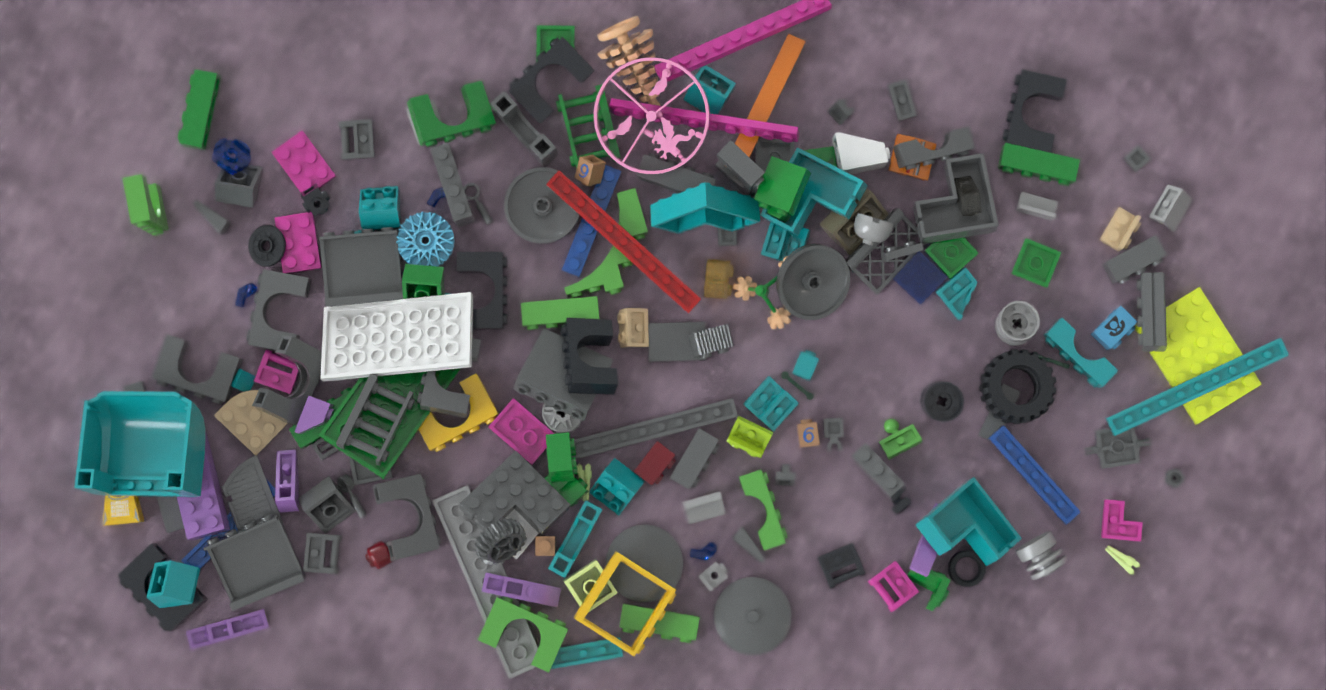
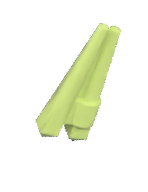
M588 463L585 466V470H583V466L578 464V477L585 481L588 485L586 489L590 491L592 466ZM589 492L582 498L583 501H589Z
M1110 545L1105 549L1129 574H1134V570L1131 568L1132 565L1136 568L1140 567L1136 559L1123 554Z

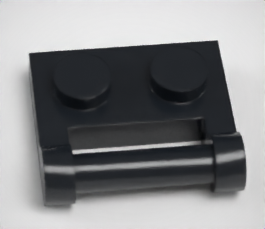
M853 543L817 557L830 590L836 588L835 585L854 577L866 575ZM855 563L856 569L832 578L830 573Z

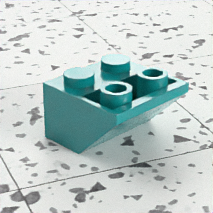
M705 65L700 68L695 77L705 91L710 114L719 115L734 91L736 83ZM693 84L688 89L683 100L706 113L702 94L698 86Z
M398 186L360 189L359 217L362 230L400 227L401 211Z
M614 458L600 475L589 493L617 515H620L645 480Z
M175 561L155 563L146 598L159 608L193 604L200 568Z

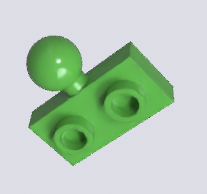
M888 419L884 423V429L892 435L879 441V444L888 460L923 441L913 424L899 431L898 421Z

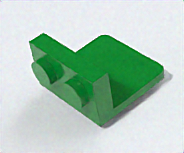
M910 569L907 573L909 579L933 592L926 609L933 612L936 607L940 608L949 594L947 587L951 580L941 572L930 570L929 575L925 577Z

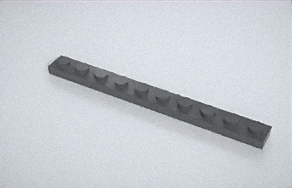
M731 398L574 439L576 455L573 457L579 459L736 418L738 414L734 399Z

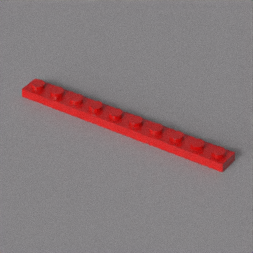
M560 170L549 180L546 185L684 311L689 314L701 301L698 295Z

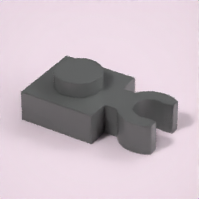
M843 418L823 419L824 438H830L827 450L831 451V445L837 444L838 451H841L842 444L838 441V438L844 437Z

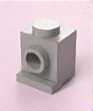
M714 562L698 577L711 592L728 578L726 573L729 571L722 562L719 565L717 562ZM712 572L718 573L717 579L711 578Z

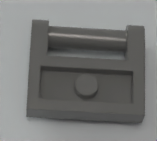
M372 119L338 122L339 129H341L342 154H340L342 161L375 158ZM348 128H353L355 149L353 153H350Z
M307 533L303 571L339 574V568L337 567L342 535ZM327 540L332 541L330 567H324Z

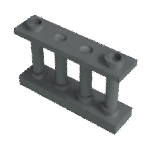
M370 374L336 442L337 447L345 450L346 446L352 445L377 456L376 465L380 466L382 461L386 462L390 454L388 451L390 444L407 410H411L415 403L413 392L409 391L405 398L381 387L378 383V377ZM372 393L380 394L402 404L403 406L399 414L396 415L372 404L369 400ZM369 410L393 421L394 424L390 432L363 421V418H361L363 411L367 412ZM355 428H362L386 439L381 450L354 438L352 433Z

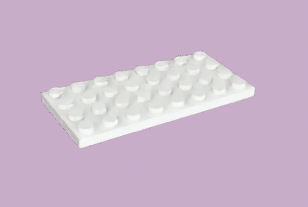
M467 292L324 307L320 379L324 382L369 377L370 374L385 376L472 367L473 294Z

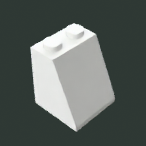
M840 132L835 133L832 138L837 167L849 174L884 168L888 163V159H890L889 148H885L883 142Z

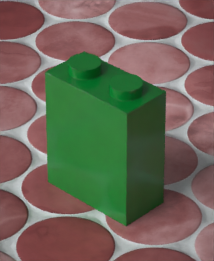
M772 156L763 176L764 181L760 184L754 200L763 209L769 210L773 208L776 209L777 214L786 217L787 214L794 216L811 172L806 168Z

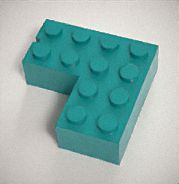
M797 147L789 162L806 168L811 172V175L794 216H791L786 223H783L770 216L766 209H763L760 214L766 220L798 236L816 203L850 219L858 205L855 202L856 199L860 201L868 185L863 180Z
M704 182L700 183L697 187L687 188L682 193L672 194L669 198L659 199L658 202L651 204V226L676 234L705 224L733 232L760 222V207L758 206L759 203L754 198H751L750 195L738 194L737 191L725 190L724 187H716L711 185V183Z
M974 477L961 484L915 524L939 556L952 549L965 538L986 566L999 560L1022 539Z

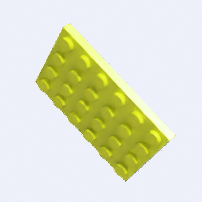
M1200 287L1166 307V351L1150 352L1171 387L1177 386L1243 355ZM1136 325V332L1141 334V327ZM1252 372L1183 404L1195 425L1262 384L1256 374Z

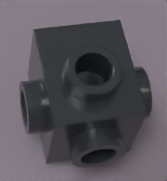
M317 183L300 193L304 201L302 205L308 213L312 212L316 216L317 214L322 215L329 210L330 203L328 200L331 198L325 189H320Z

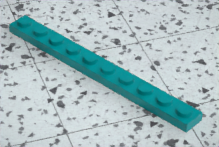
M1278 338L1105 419L1113 436H1116L1288 356L1289 353L1282 339Z

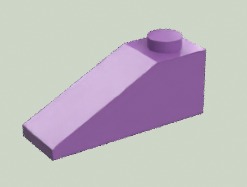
M277 451L276 505L280 513L299 511L297 451Z

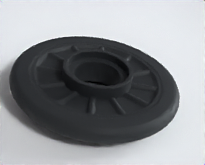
M272 225L258 227L250 236L248 250L252 260L263 267L277 264L284 256L286 249L283 233ZM266 241H269L271 245L268 251H265L263 247Z

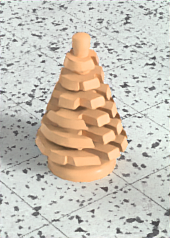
M638 16L621 21L597 35L599 41L602 42L613 38L618 39L616 45L613 43L597 54L601 59H607L612 55L613 58L606 62L609 68H614L615 65H623L627 61L631 62L638 58H655V52H652L650 55L646 54L654 48V41H648L646 44L643 43L653 36V29H646L642 33L637 32L630 37L627 34L628 31L640 24ZM642 61L632 64L616 74L620 77L621 75L625 76L632 73L629 77L622 80L625 85H632L638 82L630 90L634 94L643 92V95L639 97L641 102L661 106L656 99L659 95L649 96V93L653 90L652 87L658 82V77L648 79L650 75L656 72L654 66L645 67V65L653 61Z

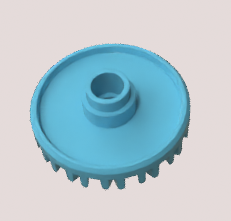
M431 212L416 213L413 216L410 215V218H406L405 222L401 224V228L398 229V240L396 241L398 251L408 264L439 267L444 264L451 256L455 244L454 233L449 223L443 217ZM425 237L429 238V242L427 244H423L422 240Z

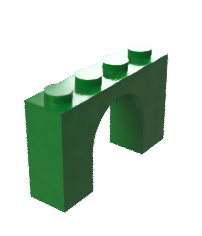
M482 80L465 84L461 89L467 108V119L460 125L450 126L442 123L434 114L428 94L412 97L408 100L407 106L420 147L425 145L433 147L440 141L448 143L456 140V137L463 136V138L473 136L475 132L480 131L483 134L492 130L491 128H493L496 122Z

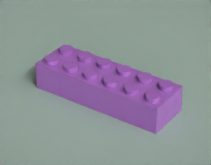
M207 432L205 433V458L201 496L177 497L187 540H197L230 530Z

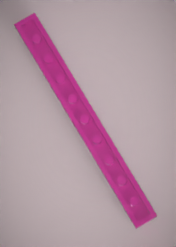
M801 0L668 60L680 64L690 72L822 14L830 10L832 4L829 0ZM665 62L654 65V70L660 80L662 78V71L667 69V63ZM672 65L669 69L671 75L666 77L667 82L686 73Z
M611 98L610 108L615 115L620 117L631 115L635 119L646 118L647 113L635 102ZM640 103L648 111H657L660 107H662L659 105ZM664 107L661 110L662 117L670 120V123L673 125L684 124L692 128H705L706 113L672 107ZM710 114L708 130L711 131L722 130L729 134L742 133L748 137L761 136L768 140L780 139L787 143L798 142L799 139L798 127ZM657 117L654 122H661V117Z

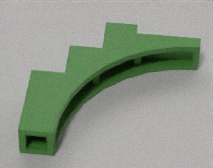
M633 188L617 193L620 208L619 225L637 241L644 239L645 235L648 234L636 189ZM612 246L602 264L590 275L577 283L564 287L567 297L577 298L582 296V292L589 291L590 293L600 291V287L603 286L605 292L610 293V295L621 293L624 285L618 266L627 268L633 266V263Z

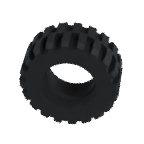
M1013 349L998 355L986 365L985 371L980 377L982 382L979 385V391H982L981 401H985L987 405L985 408L988 412L994 413L993 417L996 419L1000 418L1002 422L1007 424H1025L1039 418L1049 410L1048 407L1055 400L1053 395L1056 394L1057 388H1054V384L1057 381L1056 377H1052L1051 373L1054 372L1052 367L1048 368L1046 365L1047 361L1044 358H1038L1039 354L1035 352L1029 353L1026 349ZM1012 369L1024 371L1031 378L1034 385L1032 399L1022 405L1010 402L1002 391V378L1006 372Z

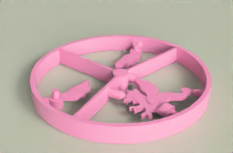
M641 58L622 65L606 79L596 98L594 125L601 145L618 164L638 173L660 174L682 166L698 152L709 129L710 109L703 87L690 71L671 60ZM642 61H661L667 63V69L662 71L661 80L656 83L649 96L659 95L665 91L667 87L666 77L671 75L669 69L672 65L688 74L693 82L657 111H648L619 85L613 77L622 69ZM610 81L647 113V122L623 161L614 155L605 141L608 138L615 139L617 135H624L630 131V127L633 125L631 122L632 116L630 115L621 123L617 130L609 131L607 136H602L599 127V103ZM693 84H696L702 94L706 109L704 133H695L693 129H690L688 131L689 136L675 135L673 137L675 133L673 130L674 126L671 125L670 120L662 117L661 110ZM657 117H661L663 132L666 134V137L663 136L661 129L658 132L655 130V135L646 127L649 122L655 121ZM643 133L650 138L654 137L652 139L653 144L657 141V144L661 145V148L654 149L657 150V153L664 150L661 158L667 159V152H670L675 157L678 156L681 159V163L676 166L656 171L638 169L626 164L625 161ZM695 135L701 140L693 153L688 158H685L680 154L681 151L676 145L679 141H688Z

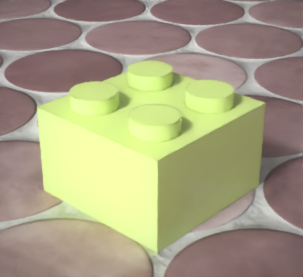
M596 559L563 580L579 607L603 572ZM610 580L606 583L589 612L618 593Z

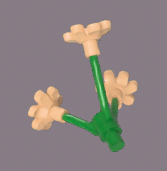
M785 256L783 261H780L778 263L779 267H781L782 263L788 256ZM742 276L738 277L737 282L739 284L735 283L733 285V289L737 290L734 294L735 297L739 298L742 296L743 301H747L749 296L754 297L755 294L761 296L771 309L770 313L772 316L767 319L771 329H776L777 326L779 329H782L784 327L783 323L789 324L791 322V319L788 317L791 313L783 307L775 308L767 296L769 294V287L777 281V276L765 285L758 286L757 283L752 282L750 276H746L745 279Z

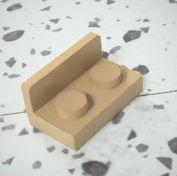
M1118 207L1099 241L1118 252L1123 248L1127 249L1132 240L1130 239L1132 232L1136 233L1141 225L1139 222L1141 216H1135Z
M625 308L619 310L617 321L619 323L618 342L620 343V348L649 347L648 309Z

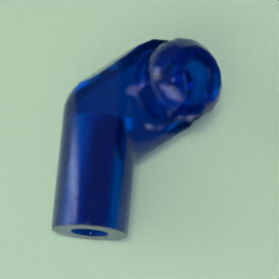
M247 283L240 287L237 292L235 306L244 308L246 298L257 292V286L253 283Z

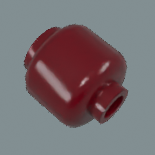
M379 541L367 548L365 558L371 568L375 567L380 570L393 562L390 560V553L385 542Z

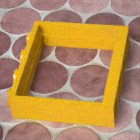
M615 551L573 618L632 656H635L636 653L639 654L645 647L643 642L646 637L650 638L656 628L653 626L657 620L661 621L666 613L664 609L667 604H672L674 601L676 589ZM620 561L666 590L631 647L585 618Z

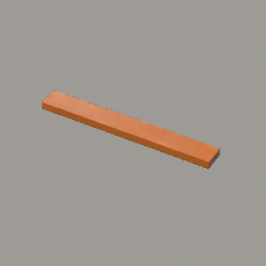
M791 34L787 35L747 119L762 122L768 121L806 41ZM740 133L735 144L750 158L760 136L748 137Z

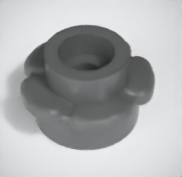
M1179 469L1168 470L1165 474L1166 484L1173 488L1179 487L1184 481V476Z

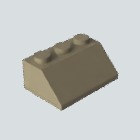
M867 188L860 201L856 199L855 202L858 205L850 219L832 211L820 223V226L827 235L849 255L863 241L862 238L857 236L854 229L857 213L882 220L889 215L873 192Z

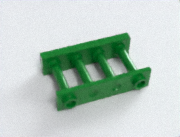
M603 84L595 86L596 92H593L592 95L563 101L562 94L558 95L559 101H556L558 112L563 113L573 155L569 156L572 167L576 166V170L579 158L582 156L594 155L598 158H611L605 149L577 156L574 145L598 140V136L594 132L572 138L570 127L594 121V113L568 119L566 108L596 102L597 95ZM603 92L599 103L601 110H598V120L604 121L605 128L602 129L601 134L602 136H607L608 132L613 131L614 128L605 92ZM608 138L609 149L621 160L616 138Z

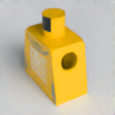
M105 496L103 526L144 522L138 496Z

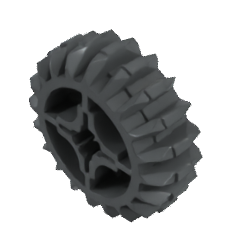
M504 518L502 521L497 520L496 523H491V526L485 527V531L481 532L480 537L476 539L475 550L477 555L485 564L488 563L489 565H498L500 562L504 563L507 559L510 560L525 545L524 541L527 539L525 530L517 520L512 518L508 520Z

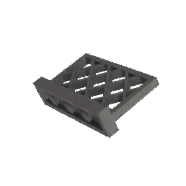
M894 208L884 219L894 224V233L890 234L894 235V246L897 245V235H907V242L910 241V235H918L917 227L899 208ZM901 220L907 224V233H897V224ZM875 242L873 246L861 243L845 261L849 269L871 291L878 295L916 253L907 255L904 260H898V258L883 260L882 255L881 260H871L873 249H881V253H883L885 248L891 246H884V242H881V247H876L879 243ZM862 262H868V274H861L856 267ZM871 262H881V274H871ZM884 262H894V271L892 273H885ZM871 276H881V285L877 289L871 284Z

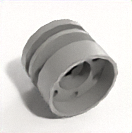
M1025 301L1009 303L1002 309L995 321L997 336L1008 345L1019 346L1025 344L1036 334L1039 328L1040 317L1038 311L1033 305ZM1017 321L1019 325L1015 329L1013 328V325Z
M544 403L542 417L545 424L551 430L557 433H570L580 426L582 420L575 419L567 413L562 418L561 415L557 414L558 410Z
M1051 531L1031 539L1015 551L1021 562L1032 561L1026 568L1028 572L1036 569L1030 575L1032 580L1052 574L1068 560L1066 555L1056 558L1063 550L1059 548L1052 551L1051 548L1057 543V540Z

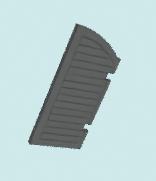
M255 455L241 463L230 474L225 484L221 486L224 496L228 497L231 495L232 501L227 502L238 530L243 529V525L254 521V523L262 521L261 518L271 513L273 516L278 514L281 519L258 456Z

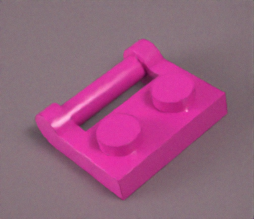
M266 349L254 382L292 394L299 370L292 361L273 354L272 351ZM273 361L293 368L292 373L290 374L267 366L268 362Z
M893 561L867 581L871 586H874L887 603L890 612L895 611L919 592L896 561ZM883 577L899 597L897 601L892 599L879 580Z

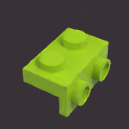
M738 416L727 442L736 449L740 448L746 451L750 456L761 458L773 432Z

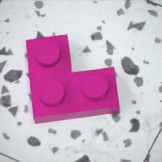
M1104 499L1101 538L1141 542L1143 522L1123 521L1125 501Z

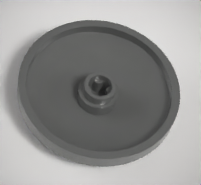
M547 167L529 169L518 175L507 189L504 199L506 219L512 230L526 241L536 244L553 243L567 236L577 224L580 215L546 185L558 172L556 169Z
M823 244L804 245L788 255L779 269L776 281L778 298L784 308L798 318L805 320L824 318L833 313L846 298L850 287V271L843 256L833 248Z
M637 525L621 532L611 543L606 557V565L616 551L671 587H676L683 570V556L678 543L667 531L653 525ZM621 561L609 579L621 595L637 602L659 600L666 592L665 589Z
M759 577L738 579L729 584L717 599L714 609L715 627L721 639L731 649L746 655L764 654L776 648L786 637L791 625L790 604L783 591L766 579Z

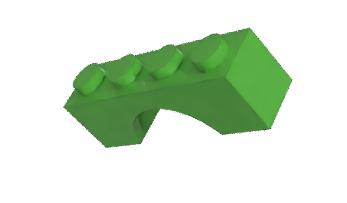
M762 470L740 476L739 480L744 495L756 497L763 503L766 509V521L762 528L757 531L763 550L785 544V539L788 536L785 527L781 528L779 520H782L779 509H774L772 502H775V497L772 490L768 491L766 484L769 483L766 472L762 473Z

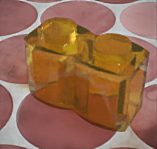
M707 259L704 298L727 300V296H731L732 285L729 284V277H733L734 266L730 265V261Z

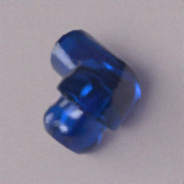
M443 187L433 191L427 201L428 205L435 208L441 198H446Z
M709 542L701 550L691 548L689 557L708 560L716 554L717 545L714 542Z

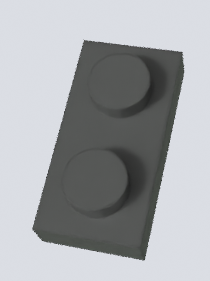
M907 80L888 84V90L898 122L917 117Z
M913 240L904 243V247L897 248V245L886 248L887 252H883L881 255L883 260H891L923 251L924 249L922 243H916Z

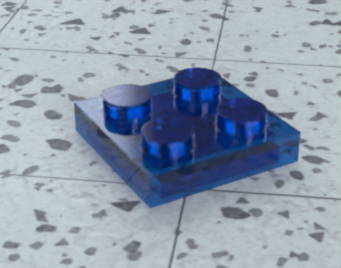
M919 251L899 271L893 280L921 305L947 276Z

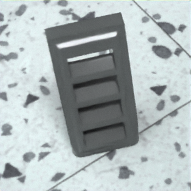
M195 200L193 203L218 233L224 235L231 222Z
M741 526L732 537L733 540L760 563H763L765 560L764 556L747 531Z

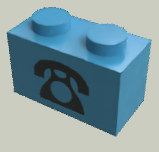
M1119 306L1091 335L1106 350L1116 349L1122 343L1120 339L1125 334L1128 336L1135 330L1134 325L1137 321L1122 306Z

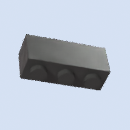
M1154 235L1108 260L1102 266L1113 284L1119 282L1121 285L1130 280L1129 275L1133 273L1139 275L1147 270L1146 266L1152 263L1154 267L1163 262L1162 257L1167 254L1157 236Z
M699 428L670 479L688 490L691 487L695 489L700 481L698 477L700 471L705 472L710 464L707 459L710 454L715 455L720 447L717 444L719 440Z
M866 443L852 455L854 462L892 502L907 490L905 483Z

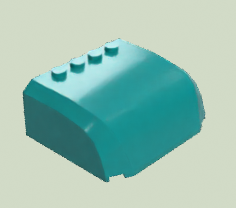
M103 391L89 401L85 400L74 488L91 494L105 496H201L206 433L201 411L194 402L177 392Z

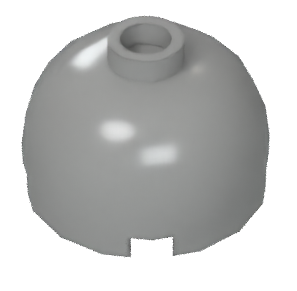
M857 213L854 229L857 236L863 239L862 243L873 246L874 242L881 243L886 241L892 232L894 224L869 215Z

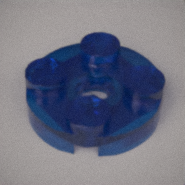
M228 138L220 139L213 149V162L232 175L245 170L251 162L250 148L239 139H234L233 141L227 140Z

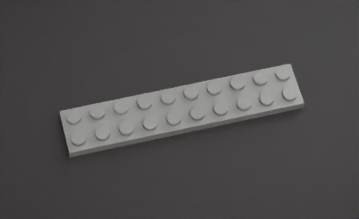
M466 485L432 500L482 618L486 622L498 596L502 598V596L482 592L485 573L508 576L502 562L498 565L485 564L477 555L475 543L483 531L474 523L475 518L471 520L460 509V503L471 493L469 486ZM518 599L513 600L512 603L520 605ZM526 619L511 621L506 626L496 647L509 679L535 668L531 663L539 647Z

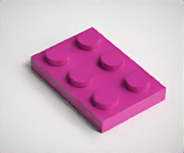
M303 130L271 152L301 193L316 183L322 188L337 177Z
M312 212L275 217L276 228L283 233L286 241L285 253L281 259L283 273L291 274L322 269L315 219Z
M514 398L488 426L531 465L547 448L546 435L554 434Z

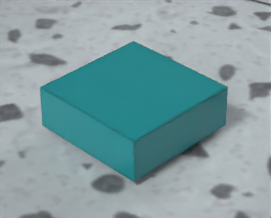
M239 369L231 386L243 392L249 391L254 384L256 376Z

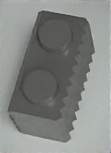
M728 324L688 334L693 356H700L701 359L711 357V352L717 351L718 354L729 352V347L734 346Z

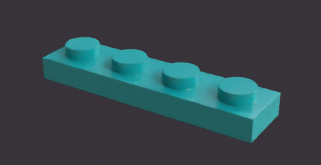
M607 639L560 647L551 669L623 657V652L620 647Z

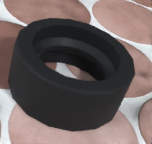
M960 551L950 558L948 574L955 584L962 587H973L984 579L986 565L977 553L973 551ZM964 557L973 559L978 565V573L971 580H963L956 573V564Z

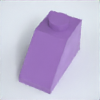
M308 396L295 432L303 434L327 423V420H330L334 413V409H332L333 404Z

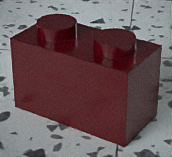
M657 441L634 472L650 485L654 483L658 485L664 477L662 472L665 468L670 469L676 462L674 459L675 454Z

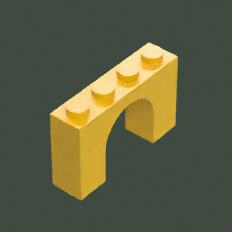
M477 373L459 382L465 394L470 395V414L462 425L454 428L444 427L438 422L434 413L431 412L419 428L430 451L435 450L437 453L445 449V444L451 441L456 443L462 440V435L467 432L470 434L480 430V425L484 423L487 425L491 424L499 415Z

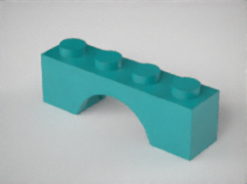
M1063 318L1058 319L1043 335L1046 338L1045 342L1052 348L1056 347L1060 351L1059 355L1065 361L1069 360L1074 364V370L1079 374L1083 373L1088 378L1087 382L1091 386L1102 388L1118 370L1105 357L1098 360H1088L1080 356L1074 346L1076 330Z
M585 500L567 536L548 567L549 570L566 578L603 509Z

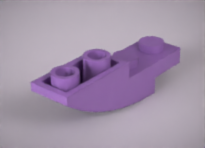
M485 573L482 592L558 607L561 588Z

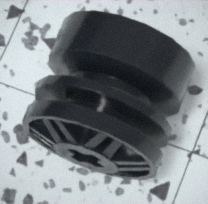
M935 381L927 385L922 391L920 405L923 412L929 418L940 422H948L960 415L964 407V397L958 386L951 382ZM939 396L945 398L943 406L936 403L939 400Z

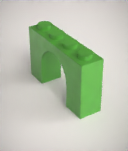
M143 174L123 177L131 224L152 234V236L164 234L163 231H167L169 228L161 186L157 183L148 184L147 177Z
M498 596L478 641L496 648L506 626L511 621L516 619L530 620L538 627L541 635V642L531 665L550 672L569 628L565 627L567 623L558 619L554 622L548 619L549 615L538 611L536 614L530 611L531 607L523 603L517 605L512 603L514 599L502 596L501 598Z

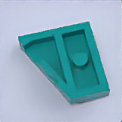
M964 267L935 292L957 320H961L964 309L971 299V293L978 282L968 269Z

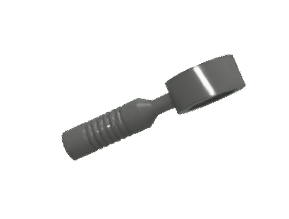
M475 183L466 184L464 186L465 192L471 186H475L478 190L475 197L467 196L468 200H475L476 207L487 225L493 223L494 221L484 204L478 200L480 196L478 185Z
M347 474L342 475L337 479L339 488L344 493H349L350 501L359 518L366 516L367 514L358 497L352 492L354 489L352 478Z

